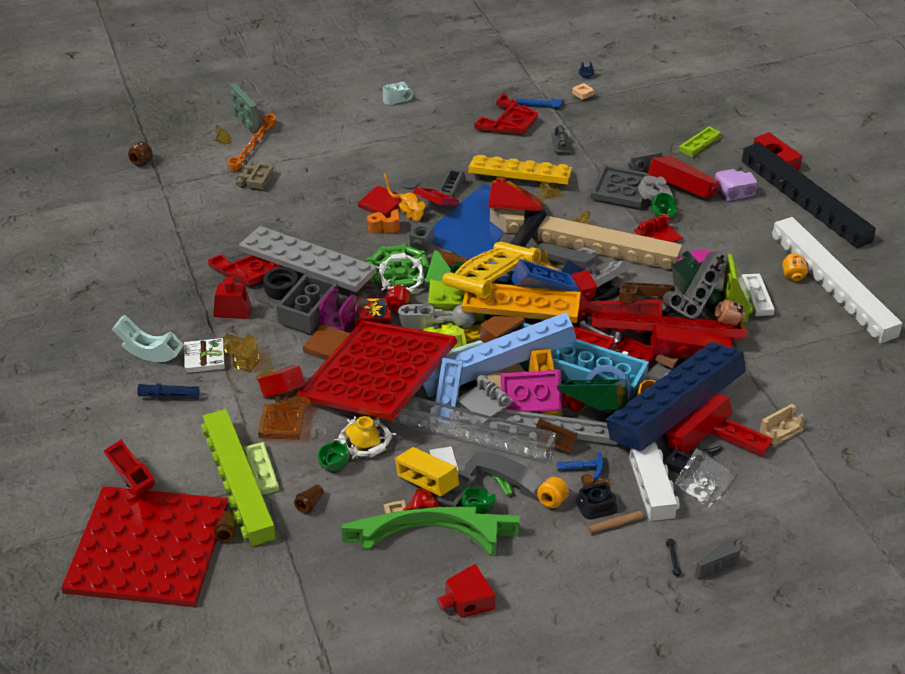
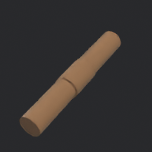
M636 511L589 525L588 531L590 534L612 529L643 519L641 511Z

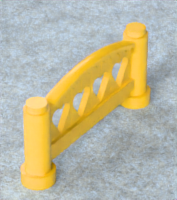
M501 241L496 242L492 250L471 258L455 273H445L442 282L448 287L474 293L479 298L487 299L492 290L491 282L515 268L519 259L539 264L541 250L534 247L525 248ZM469 274H474V275H476L477 277H467V276H468Z

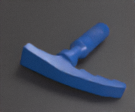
M598 452L597 460H590V462H557V471L582 469L583 467L596 468L593 476L594 482L599 479L603 469L602 452Z

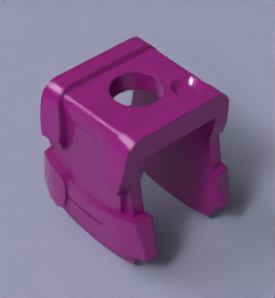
M331 289L319 303L320 326L324 324L346 332L355 321L356 296L350 295L341 308L337 310L336 299L338 297V289ZM336 320H339L341 324H336L334 322Z

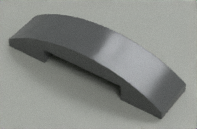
M476 452L468 461V463L473 462L477 464L478 474L484 476L488 472L520 487L521 494L539 501L537 491L544 480L524 465L507 457L489 452Z

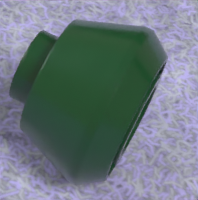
M713 289L704 308L715 313L717 305L724 301V292L720 289Z

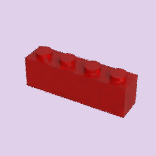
M656 324L650 339L652 354L689 359L711 342L733 347L731 337Z

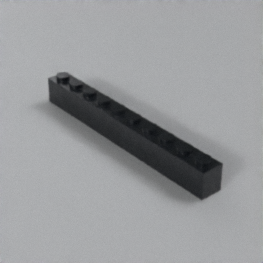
M760 142L743 149L741 162L858 249L873 242L876 227Z

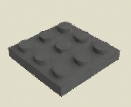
M603 165L591 191L590 198L640 208L644 198L641 196L638 186L645 176L651 175L644 172Z

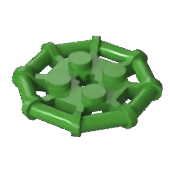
M407 243L388 247L380 246L379 250L365 261L379 267L390 255L400 253L407 255L406 253L413 255L414 257L412 258L415 259L422 257L420 261L424 277L427 275L430 267L427 259L428 254L424 250L420 251L408 246ZM411 260L388 262L386 266L391 268H386L383 276L386 281L391 279L389 281L390 286L403 284L405 287L416 285L417 281L413 280V278L417 279L420 271L418 267L412 268L414 264ZM376 272L370 279L372 282L376 281L382 284L380 273Z

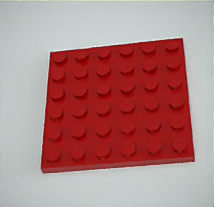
M362 320L306 382V385L296 393L297 398L301 401L393 421L442 362V359L456 345L457 339L452 335Z
M103 486L62 584V593L196 607L217 542L213 531L222 513L227 511L229 505L228 498L150 490L137 497L133 490L129 488Z

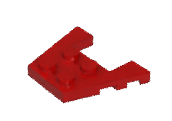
M502 94L496 100V106L506 108L507 110L496 121L481 116L474 123V129L525 134L538 119V113L525 105H518L516 100H510L506 94Z
M223 254L207 259L209 267L248 286L263 281L265 273L270 269L280 267L278 264L253 255L232 263Z

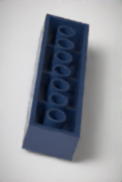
M716 342L707 344V346L696 352L692 357L682 362L681 365L606 418L610 440L638 451L644 450L707 402L714 394L719 393L744 374L746 367L743 351Z

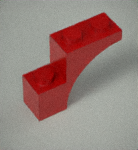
M589 270L571 274L579 287L578 292H581L577 322L587 319L591 308L587 301L594 298L598 287Z
M122 439L103 450L126 486H130L137 497L156 486L155 479L143 462L140 463Z

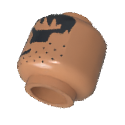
M726 299L717 305L715 316L720 323L735 327L739 322H743L745 312L743 311L742 304Z

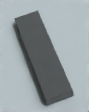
M541 243L535 247L541 250V258L566 263L567 260H570L581 268L587 269L598 261L597 255L556 245Z

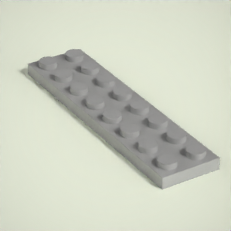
M259 226L238 244L239 251L291 268L303 274L307 273L338 283V286L357 292L377 272V266L262 226Z

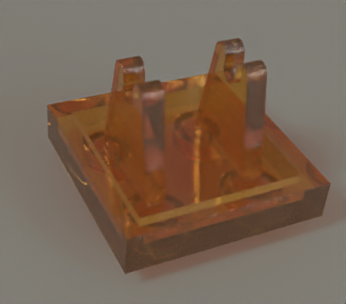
M276 397L275 404L264 403L258 430L259 438L300 440L305 406L290 404L287 397H284L283 401L280 400V397Z

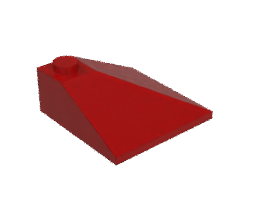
M496 178V180L492 181L488 203L489 208L541 211L543 200L511 181H506V178Z

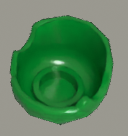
M661 192L656 194L651 204L654 215L659 217L665 214L673 218L678 208L674 204L675 198L668 193Z
M335 440L322 446L317 454L319 464L328 471H338L346 466L349 461V449L346 443L342 444Z
M467 488L462 493L463 507H476V514H487L494 505L496 495L495 493L490 495L487 488L481 490L478 488Z

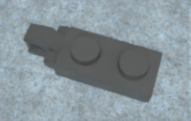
M469 462L463 471H458L459 485L443 496L437 497L436 501L439 502V506L459 507L461 505L463 491L467 488H472L476 483L477 464Z

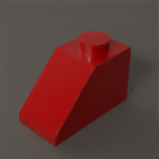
M292 365L257 378L263 397L288 392L306 385L301 368L297 365Z

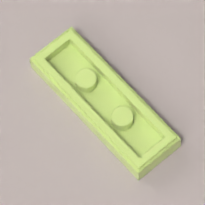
M264 442L245 446L244 452L261 495L279 491Z

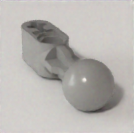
M430 304L403 305L398 310L401 327L417 330L435 327L436 324H444L445 322H454L460 328H468L476 320V313L462 312V304L456 306L453 311L435 309Z

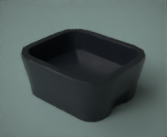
M606 482L582 487L576 498V504L581 514L588 520L612 515L618 509L616 496L611 491L610 485Z

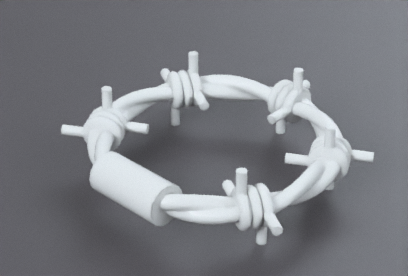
M405 253L390 255L385 262L377 267L381 276L382 286L384 287L381 290H388L391 287L389 283L391 279L386 281L383 276L386 268H391L386 266L390 261L395 262L409 259L414 264L412 268L418 267L420 275L417 279L413 278V280L417 281L416 285L409 288L406 287L409 292L414 291L419 285L423 284L426 279L424 278L423 267L420 261L422 257L415 259L405 255Z
M354 416V419L351 421L347 419V421L349 422L348 425L357 422L356 416ZM378 417L372 419L375 426L382 427L385 432L384 437H380V439H385L384 444L381 443L368 451H359L356 449L357 446L353 447L351 445V448L348 447L350 455H352L351 458L356 457L358 459V456L368 455L373 457L386 451V446L392 439V435H396V433H391L380 422ZM346 427L341 431L339 439H334V441L338 440L342 444L346 443L347 438H349L346 436Z

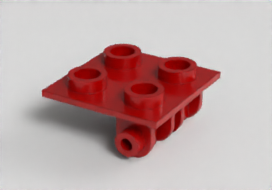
M665 214L641 222L633 230L640 236L673 243L683 239L682 236L668 225L670 217Z

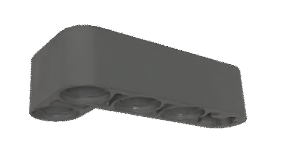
M715 251L708 253L685 295L679 292L668 291L663 296L664 305L683 317L691 319L698 317L728 264L727 255ZM707 272H709L710 278L708 281H706L705 275ZM698 289H700V290H701V294H700V296L697 298V296H696V291H697ZM673 296H676V303L672 305L671 299ZM689 305H691L692 310H691V312L688 314V313H687V307H688Z

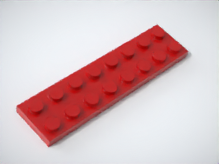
M591 311L590 316L591 326L597 330L614 328L615 331L619 332L631 329L636 333H644L645 331H652L653 333L656 324L731 337V340L736 341L741 340V338H747V329L741 322L733 327V325L720 323L718 320Z

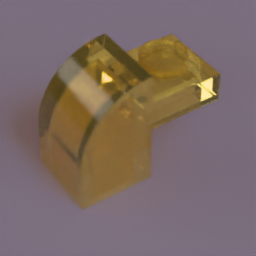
M226 334L223 337L224 349L226 353L232 354L234 368L251 373L259 362L256 339L249 334L244 339Z

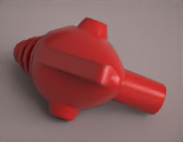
M419 488L416 489L412 500L402 511L439 507V502L434 499L435 493Z

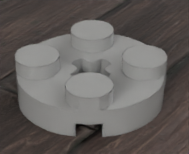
M645 176L638 186L639 192L645 200L648 198L653 201L656 194L661 192L673 195L666 184V180L660 176L658 178Z

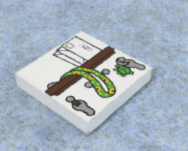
M223 338L184 342L185 372L192 373L225 369Z

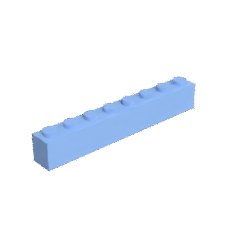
M567 312L447 358L464 361L460 385L476 380L480 375L486 376L530 359L531 351L551 349L552 351L573 343L577 339L573 325ZM442 362L423 384L428 397L437 394Z

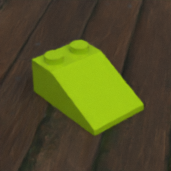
M728 254V264L725 269L722 287L724 300L727 299L742 304L743 311L745 312L743 322H748L749 314L753 312V305L749 303L750 291H747L745 281L732 254Z

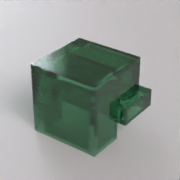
M689 251L682 253V260L671 265L674 285L683 295H685L703 261L698 263ZM709 272L705 275L706 281L710 278ZM698 289V290L696 291V296H697V298H698V297L700 296V294H701V290H700V289Z

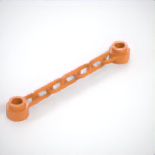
M274 114L264 115L263 125L254 134L249 144L242 149L239 156L228 159V167L232 172L240 170L242 167L241 163L247 154L253 150L256 142L260 141L266 130L275 126L276 116Z

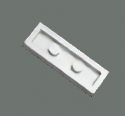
M743 274L742 277L747 291H750L749 302L753 305L755 316L774 315L775 309L761 275Z

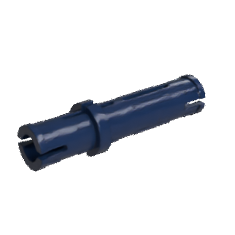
M161 383L156 385L139 384L137 394L140 397L151 396L156 399H161V397L199 399L200 388L199 386H168Z

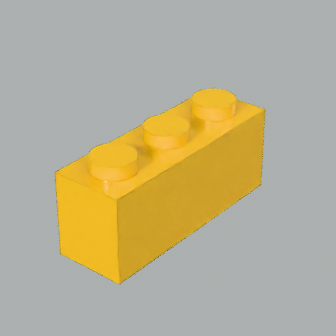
M412 447L395 458L397 475L439 496H443L459 485L457 466Z

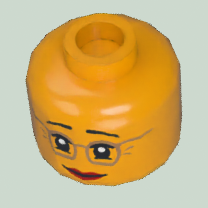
M790 254L782 262L786 279L797 282L802 280L808 273L806 260L799 254Z

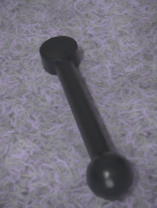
M667 539L666 546L670 550L674 568L672 573L674 576H679L681 570L678 568L673 548L675 541Z

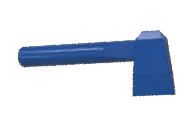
M516 98L515 100L518 105L561 108L564 99L551 98V101Z

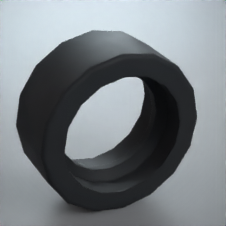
M288 267L270 269L263 277L265 293L273 299H283L298 282V274L295 270ZM277 281L290 282L289 284L282 286L273 285V283Z

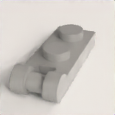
M612 261L609 263V266L599 269V273L591 274L597 286H600L628 270V263L626 261Z

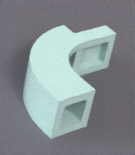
M126 315L122 316L112 329L124 341L121 346L129 353L143 360L152 362L169 361L175 358L184 346L171 331L163 336L146 334Z

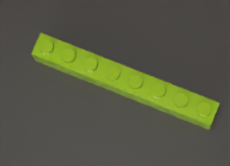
M227 409L202 415L204 424H201L203 436L208 437L206 438L208 449H213L211 455L214 464L219 465L217 467L219 478H224L225 480L222 481L226 494L230 493L228 499L231 508L236 509L234 511L237 524H242L240 530L243 540L247 539L250 547L276 540L274 524Z

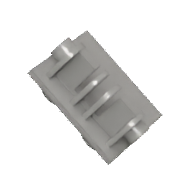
M483 375L477 378L478 386L457 399L459 403L483 423L514 403V400L506 392H503L499 386Z

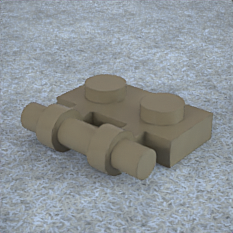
M249 162L243 167L242 173L237 176L236 185L241 187L242 184L246 183L247 187L263 189L274 171V165L258 162L254 166L253 163Z

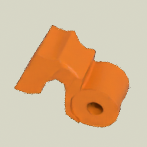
M398 209L390 212V218H386L381 212L368 215V231L372 234H378L382 231L384 234L387 232L392 234L400 232Z

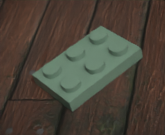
M236 83L230 84L229 96L232 100L231 110L233 114H236L239 120L253 134L259 131L257 105Z

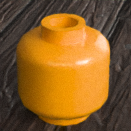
M549 477L539 486L537 491L539 501L551 509L560 506L569 495L567 484L559 477Z

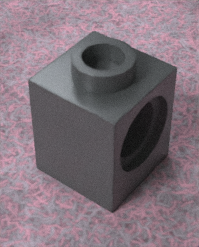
M417 222L409 235L410 247L427 252L435 240L434 225Z

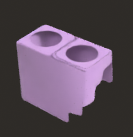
M730 169L715 174V179L719 180L718 191L725 202L755 196L758 182L751 172L744 173L743 171L737 172L735 169Z

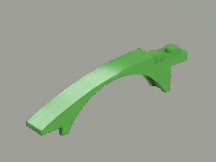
M434 507L397 511L342 524V542L364 543L363 550H371L382 539L397 531L418 526H438L456 530L469 536L479 543L489 556H496L497 536L519 537L520 516L476 514V507Z

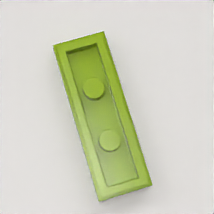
M707 127L681 144L679 151L693 157L721 138L722 133L712 127Z

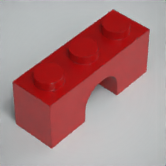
M768 132L754 138L753 144L760 142L796 170H800L803 156L776 136Z

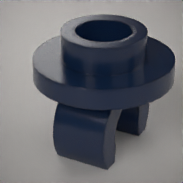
M581 62L579 74L582 77L589 78L594 74L592 62H589L588 67H584V62Z

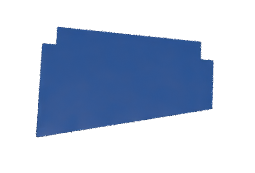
M483 184L434 225L435 240L433 243L469 260L481 253L492 250L494 244L498 242L504 231L490 222L488 203L491 186Z

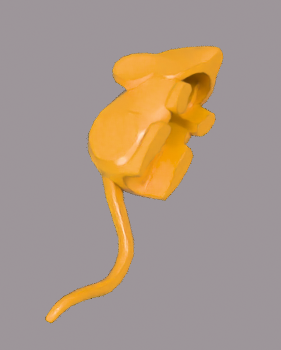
M384 174L389 194L393 198H401L402 202L399 203V207L403 213L406 212L407 219L412 218L415 222L421 220L424 215L425 203L419 201V198L410 192L394 195L390 190L388 178Z

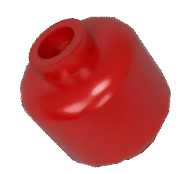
M402 285L391 286L385 297L389 310L399 313L398 310L401 306L409 304L411 295L409 290Z

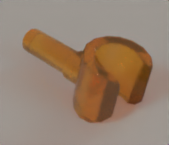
M584 474L581 477L583 487L602 482L611 484V479H600L594 482L593 476L590 474Z

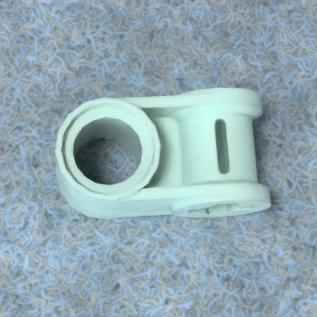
M405 82L383 86L384 104L393 105L410 101L413 98L414 93Z

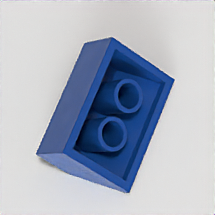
M519 259L511 278L515 286L575 292L579 290L570 274L523 259Z

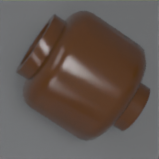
M137 142L128 150L129 160L137 166L144 165L153 156L151 147L145 142Z

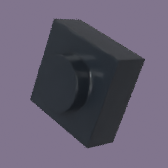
M675 448L665 460V465H667V468L684 475L693 463L694 457Z

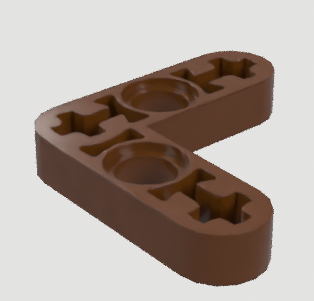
M623 282L619 291V301L633 303L636 302L637 295L663 297L668 291L675 292V286L669 284Z

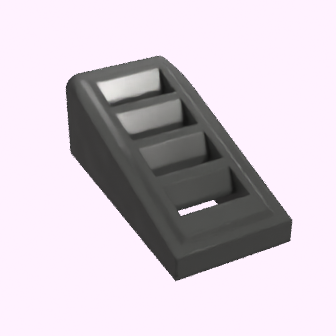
M449 168L438 191L454 197L466 179L465 172Z
M729 540L725 541L697 562L695 578L699 580L736 565L739 561L740 549Z

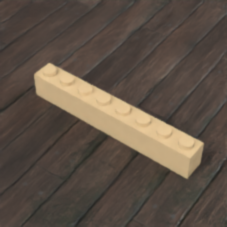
M546 216L538 228L537 241L575 250L587 247L596 251L598 255L676 271L678 259H680L682 244Z

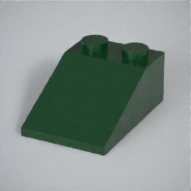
M627 379L567 380L557 385V390L598 410L605 409V413H614L617 409L622 408L628 403Z

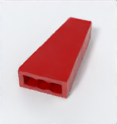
M673 156L653 158L648 171V174L651 176L663 177L666 182L704 198L714 196L718 190L719 180Z
M718 393L714 394L707 402L667 431L666 437L669 448L672 450L676 448L688 453L711 433L715 427H718L733 414L729 397Z

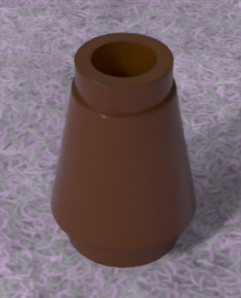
M316 484L297 494L294 500L296 509L301 513L311 512L324 494L323 488Z
M224 511L214 528L215 538L219 542L226 543L235 537L234 514L231 511Z

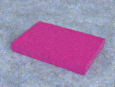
M561 370L501 373V390L514 400V403L505 409L531 413L562 411V392L557 390V385L561 384Z

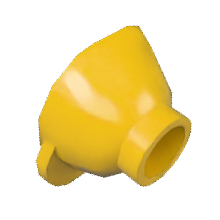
M359 417L356 423L346 427V435L350 438L351 443L357 447L368 448L377 446L381 442L379 432L370 417Z

